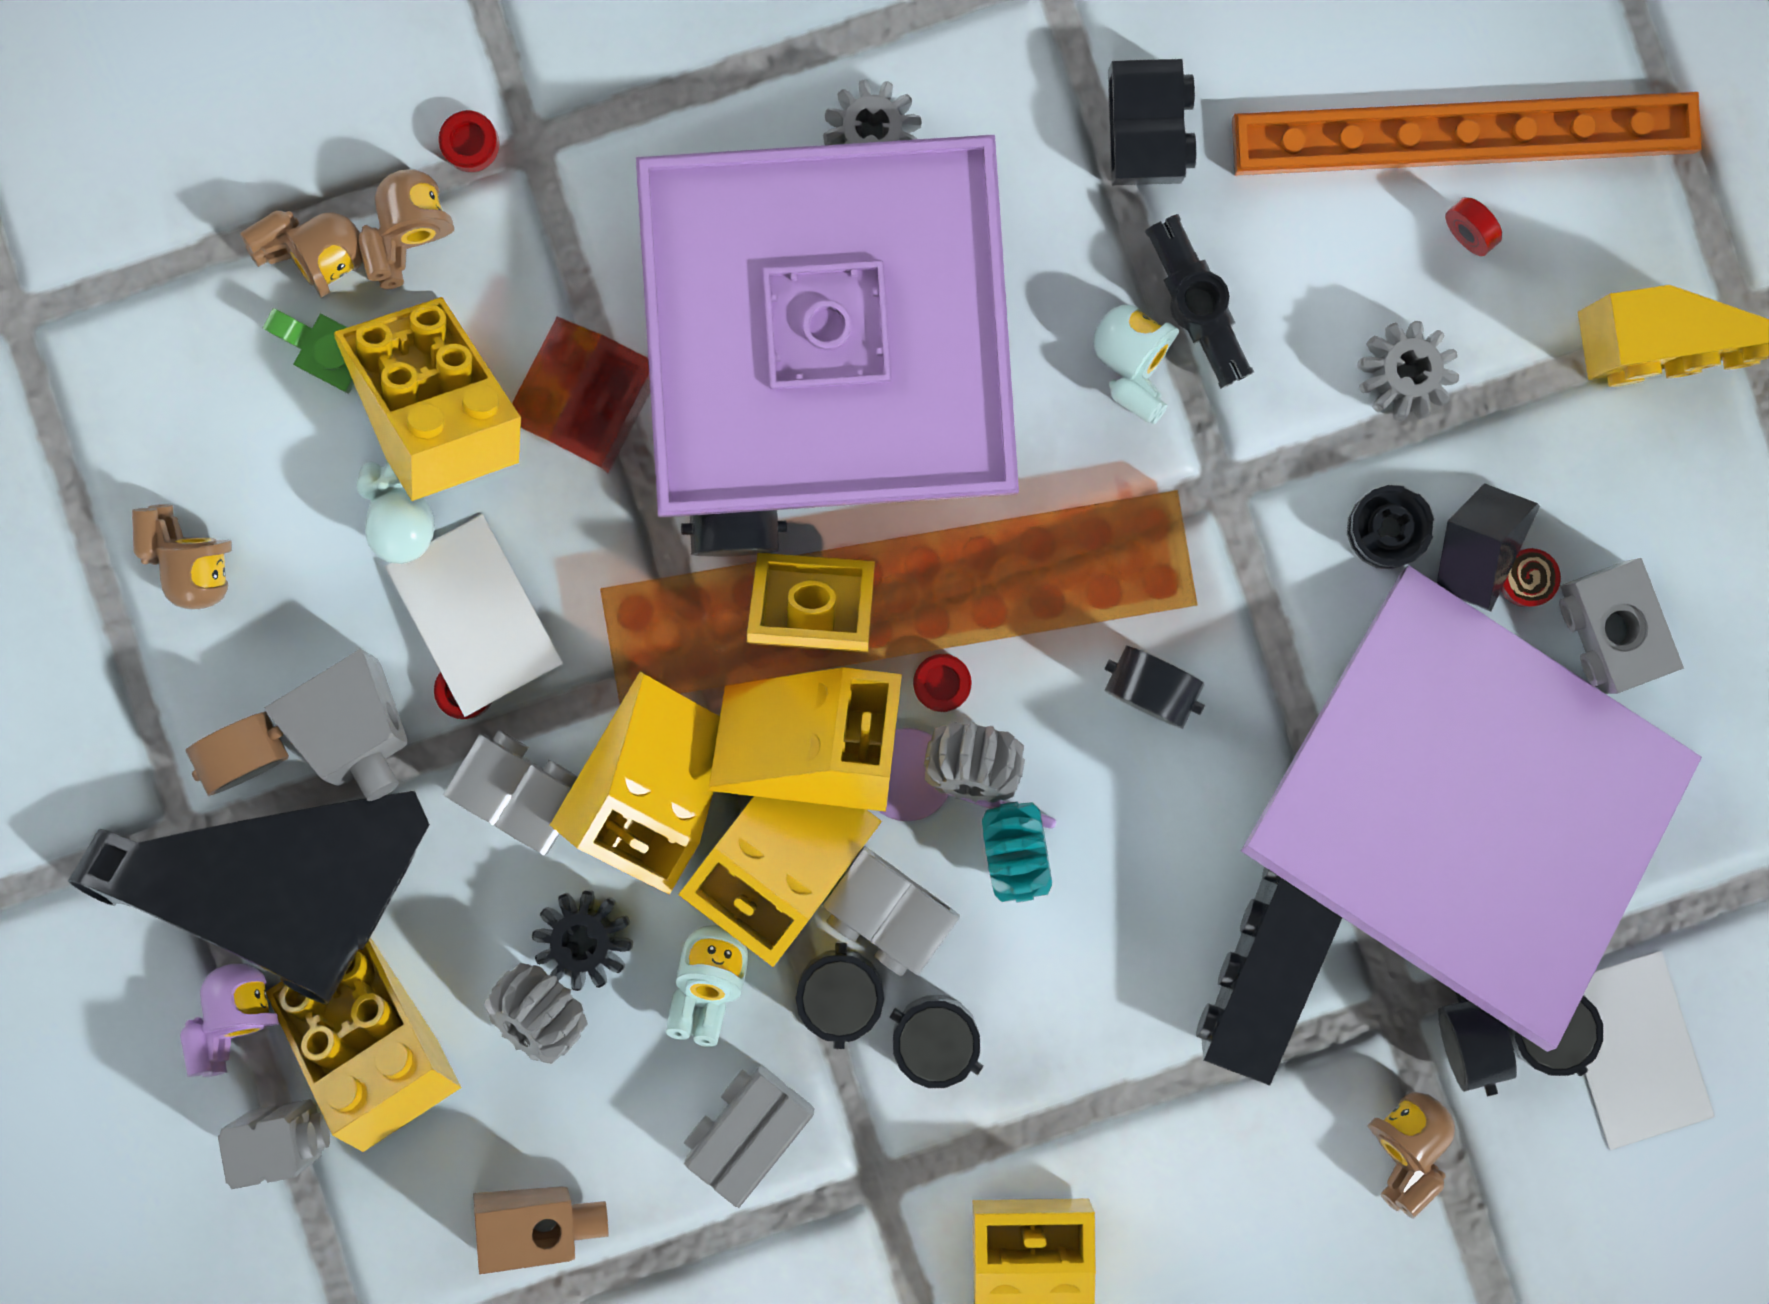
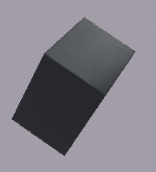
M1484 483L1447 521L1437 584L1461 600L1491 612L1540 505L1534 501Z

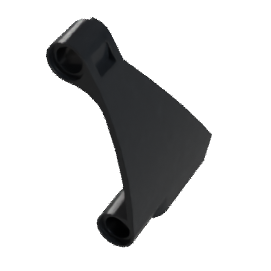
M409 791L385 795L373 801H367L365 798L252 818L138 843L107 830L99 829L68 879V882L81 892L111 906L124 904L136 908L280 976L282 983L299 994L327 1005L330 1003L358 950H363L410 866L416 849L430 824L416 792Z

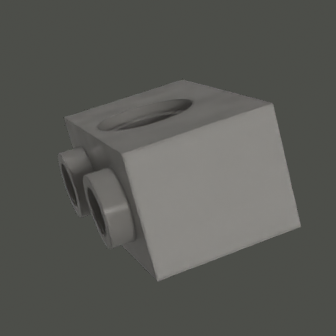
M1642 558L1623 561L1560 585L1564 598L1559 601L1561 614L1568 628L1572 632L1578 631L1586 652L1580 655L1581 665L1588 681L1593 687L1599 686L1600 691L1605 694H1618L1684 669ZM1612 613L1620 615L1627 627L1625 638L1618 645L1611 642L1605 632L1606 620Z

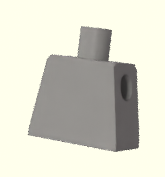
M357 650L264 707L271 719L322 780L340 786L355 778L367 801L379 799L399 785L385 759L408 744L407 736L382 666L377 658L364 650Z

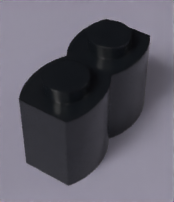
M1182 59L1111 62L1108 69V104L1112 186L1179 184L1186 177V168H1195L1196 136L1195 133H1185L1184 110H1193L1194 77L1193 74H1184Z

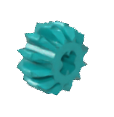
M1018 801L1000 804V807L986 810L981 822L994 895L1001 902L1016 901V903L1032 901L1034 897L1048 895L1052 887V877L1040 809L1033 802L1018 804Z

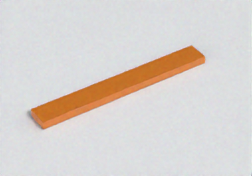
M1699 92L1234 114L1232 117L1235 176L1696 154L1702 149Z

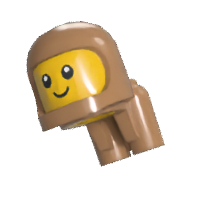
M415 169L399 170L384 178L377 188L375 205L380 228H371L368 225H364L362 232L358 236V245L368 280L379 281L382 289H395L404 284L402 271L406 268V249L439 240L454 231L451 216L442 211L438 196V185L428 174Z
M278 210L240 233L241 238L246 244L245 248L257 267L267 262L274 264L292 259L307 282L314 286L320 298L330 293L328 284L350 271H356L363 263L358 244L359 230L347 217L335 212L322 213L298 226L299 221L292 212Z
M158 504L150 505L148 508L132 510L134 553L141 559L142 564H159L160 582L165 597L175 606L184 609H204L220 602L228 590L224 554L232 551V541L202 537H183L178 519L173 513V505Z
M1418 1092L1407 1094L1401 1098L1399 1105L1384 1120L1375 1117L1367 1125L1377 1137L1384 1150L1397 1163L1387 1181L1388 1186L1380 1195L1391 1208L1396 1211L1401 1209L1412 1219L1443 1190L1446 1175L1434 1163L1447 1150L1455 1136V1122L1447 1108L1429 1094Z

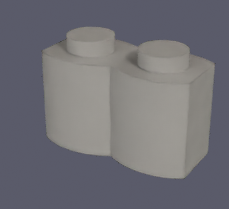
M500 730L497 731L494 738L486 734H479L443 795L545 856L549 853L560 835L549 825L578 776L551 760H548L544 769L523 757L529 747Z
M866 846L822 906L831 913L826 922L832 928L855 942L859 935L871 941L879 948L874 957L899 976H903L907 969L919 975L960 918V914Z

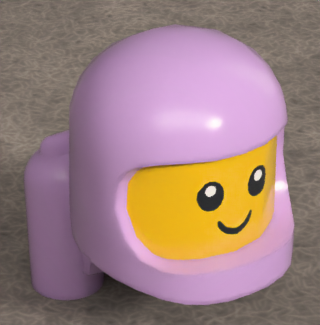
M248 964L224 965L210 972L203 981L200 990L203 1020L200 1017L194 1020H187L180 1034L188 1077L201 1075L202 1077H211L227 1073L226 1061L229 1060L231 1038L263 1030L265 1027L279 1025L278 1014L269 1013L265 990L266 980L259 969Z

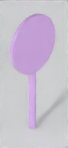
M911 728L897 729L895 731L886 812L879 811L881 814L898 821L920 820L936 812L944 804L948 796L951 795L938 792L935 787H932L924 780L926 769L924 767V760L928 742L931 741L932 735ZM960 798L989 809L1008 803L1002 800L995 803L978 800L975 803L971 799ZM1041 814L1043 827L1052 829L1056 826V820L1053 817Z

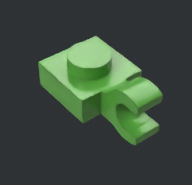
M273 308L262 328L301 349L293 365L349 394L354 382L334 335L335 331L347 327L320 313L313 328H310Z

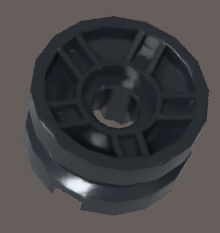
M1386 485L1367 493L1354 505L1348 517L1347 537L1351 549L1363 562L1375 568L1394 569L1414 562L1427 551L1434 537L1432 532L1433 521L1435 520L1430 505L1419 493H1414L1404 488V486ZM1385 517H1393L1399 522L1400 532L1397 537H1390L1388 535L1381 537L1378 533V529L1382 527Z

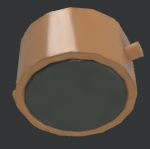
M267 711L251 715L219 729L186 749V753L195 769L192 771V777L195 781H201L208 796L244 783L288 759L289 755L280 739L283 736V732L278 726L274 727Z

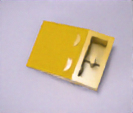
M1672 285L1610 293L1578 311L1588 380L1607 377L1609 387L1643 382L1645 377L1662 374V369H1665L1666 378L1669 379L1702 373V369L1721 365V360L1723 361L1724 370L1758 365L1760 360L1769 359V319Z
M443 297L334 332L337 345L385 458L411 501L519 463L521 417Z
M841 667L725 685L709 791L886 812L902 674Z
M639 672L549 826L577 849L670 895L700 844L714 792L709 791V783L720 716L648 675Z
M754 796L678 895L774 967L882 821L867 809Z
M371 937L363 950H358L329 1004L325 1005L311 1000L292 990L282 981L266 991V995L274 1012L278 1014L279 1023L332 1136L362 1152L462 1088L437 1038Z
M1089 1198L972 1200L974 1304H1095V1211Z

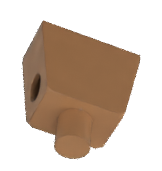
M568 1187L473 1193L479 1274L569 1262L575 1260V1240L609 1236L606 1201L571 1204ZM544 1219L556 1221V1225L549 1231L541 1232L534 1229L535 1225Z

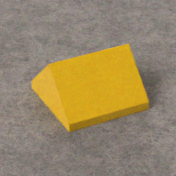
M757 553L747 628V642L758 645L868 653L875 561Z

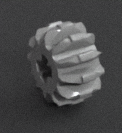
M868 80L859 81L860 98L855 99L849 91L842 89L837 95L838 101L844 110L828 108L826 110L825 121L836 128L830 129L823 134L824 144L836 145L916 140L917 138L909 133L921 128V117L915 114L904 115L912 105V98L908 94L898 97L893 102L890 101L893 91L892 83L885 81L880 87L879 95H871ZM867 121L873 127L883 123V138L878 140L871 134L863 139L862 123Z
M1420 321L1412 322L1406 331V335L1398 323H1392L1385 328L1386 340L1373 336L1366 343L1369 351L1375 357H1363L1358 361L1357 365L1358 369L1363 372L1372 373L1374 376L1359 385L1360 391L1362 393H1369L1376 388L1381 395L1374 401L1372 406L1376 412L1384 410L1391 402H1394L1393 416L1396 421L1405 420L1411 408L1419 419L1430 416V402L1438 406H1444L1450 400L1448 392L1441 385H1454L1459 381L1458 373L1453 370L1444 369V364L1457 358V351L1455 349H1448L1440 353L1436 347L1442 342L1444 333L1436 330L1424 340L1423 323ZM1404 363L1406 366L1416 364L1419 369V375L1412 379L1410 377L1400 378L1397 368Z
M957 722L950 723L948 726L942 725L934 728L932 739L928 742L924 760V767H926L924 780L932 787H935L938 792L954 795L956 799H971L975 803L978 800L992 803L1000 801V799L1007 800L1014 797L1023 775L1025 763L1023 758L1024 745L1015 739L1011 733L997 731L993 726H979L974 722L970 725H963Z
M519 963L512 971H507L492 988V993L484 1002L486 1010L490 1014L491 1023L499 1028L502 1032V1037L513 1043L516 1050L524 1051L530 1059L540 1060L545 1063L552 1064L561 1055H565L579 1040L581 1032L588 1025L583 1013L582 1004L570 994L571 989L564 987L559 983L556 976L548 975L542 967L536 965L531 966Z

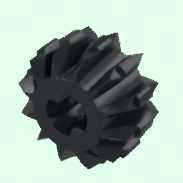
M593 890L582 892L579 909L569 893L560 895L558 902L562 914L549 907L544 908L540 912L543 921L550 925L553 930L542 928L532 932V940L539 943H550L549 949L543 950L535 956L537 964H545L554 958L558 965L551 972L550 976H556L559 981L564 977L567 970L572 971L571 988L575 991H580L583 988L587 971L597 988L604 986L607 983V975L602 965L616 973H620L625 968L623 960L614 954L612 950L625 952L633 948V940L626 937H615V932L623 930L630 924L629 917L621 916L610 922L606 916L614 909L616 901L609 897L600 905L598 910H594L595 896ZM579 925L587 927L588 937L597 939V946L592 945L586 950V955L579 953L578 943L569 941V933L573 935L580 929Z

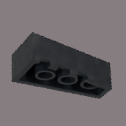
M1266 867L1263 869L1262 880L1256 896L1250 900L1240 925L1241 936L1235 952L1230 951L1227 954L1218 977V985H1221V989L1215 1005L1208 1003L1205 1006L1197 1026L1196 1037L1202 1039L1203 1061L1270 1086L1342 917Z

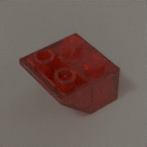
M557 316L512 402L521 417L520 429L608 474L650 394L648 358L600 333Z

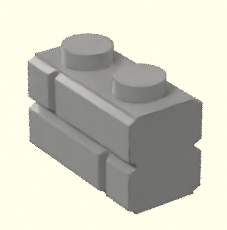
M759 1065L751 1076L742 1069L721 1095V1098L728 1105L718 1118L712 1121L705 1115L684 1141V1144L691 1149L684 1162L686 1168L706 1184L712 1186L717 1193L738 1208L741 1207L814 1115L815 1108L793 1089L786 1086L783 1081L762 1065Z
M311 1099L286 1103L279 1108L275 1105L250 1110L222 1128L220 1135H218V1142L226 1184L231 1189L258 1185L264 1180L269 1183L295 1178L320 1158L324 1148L330 1145V1130L322 1113L317 1112L316 1104Z

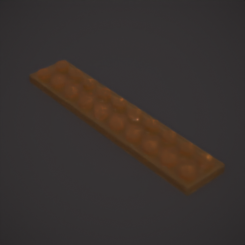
M1178 490L797 555L875 561L868 653L748 643L747 628L756 562L600 588L619 704L622 703L639 672L683 694L1198 605Z

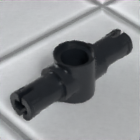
M1179 214L1166 218V222L1163 224L1160 221L1145 230V233L1150 238L1168 275L1164 282L1172 297L1170 305L1172 317L1179 326L1189 332L1194 344L1200 342L1218 379V385L1222 389L1233 384L1236 380L1240 381L1254 373V370L1250 367L1231 327L1235 324V321L1228 308L1230 297L1228 287L1221 277L1210 271L1206 260H1199L1180 222L1181 218ZM1194 288L1207 291L1213 298V312L1204 316L1191 312L1185 302L1186 292Z

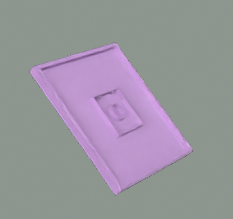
M995 135L636 157L659 517L1017 495L1019 493Z
M1408 565L1399 574L1241 852L1548 1052L1558 1047L1702 757Z

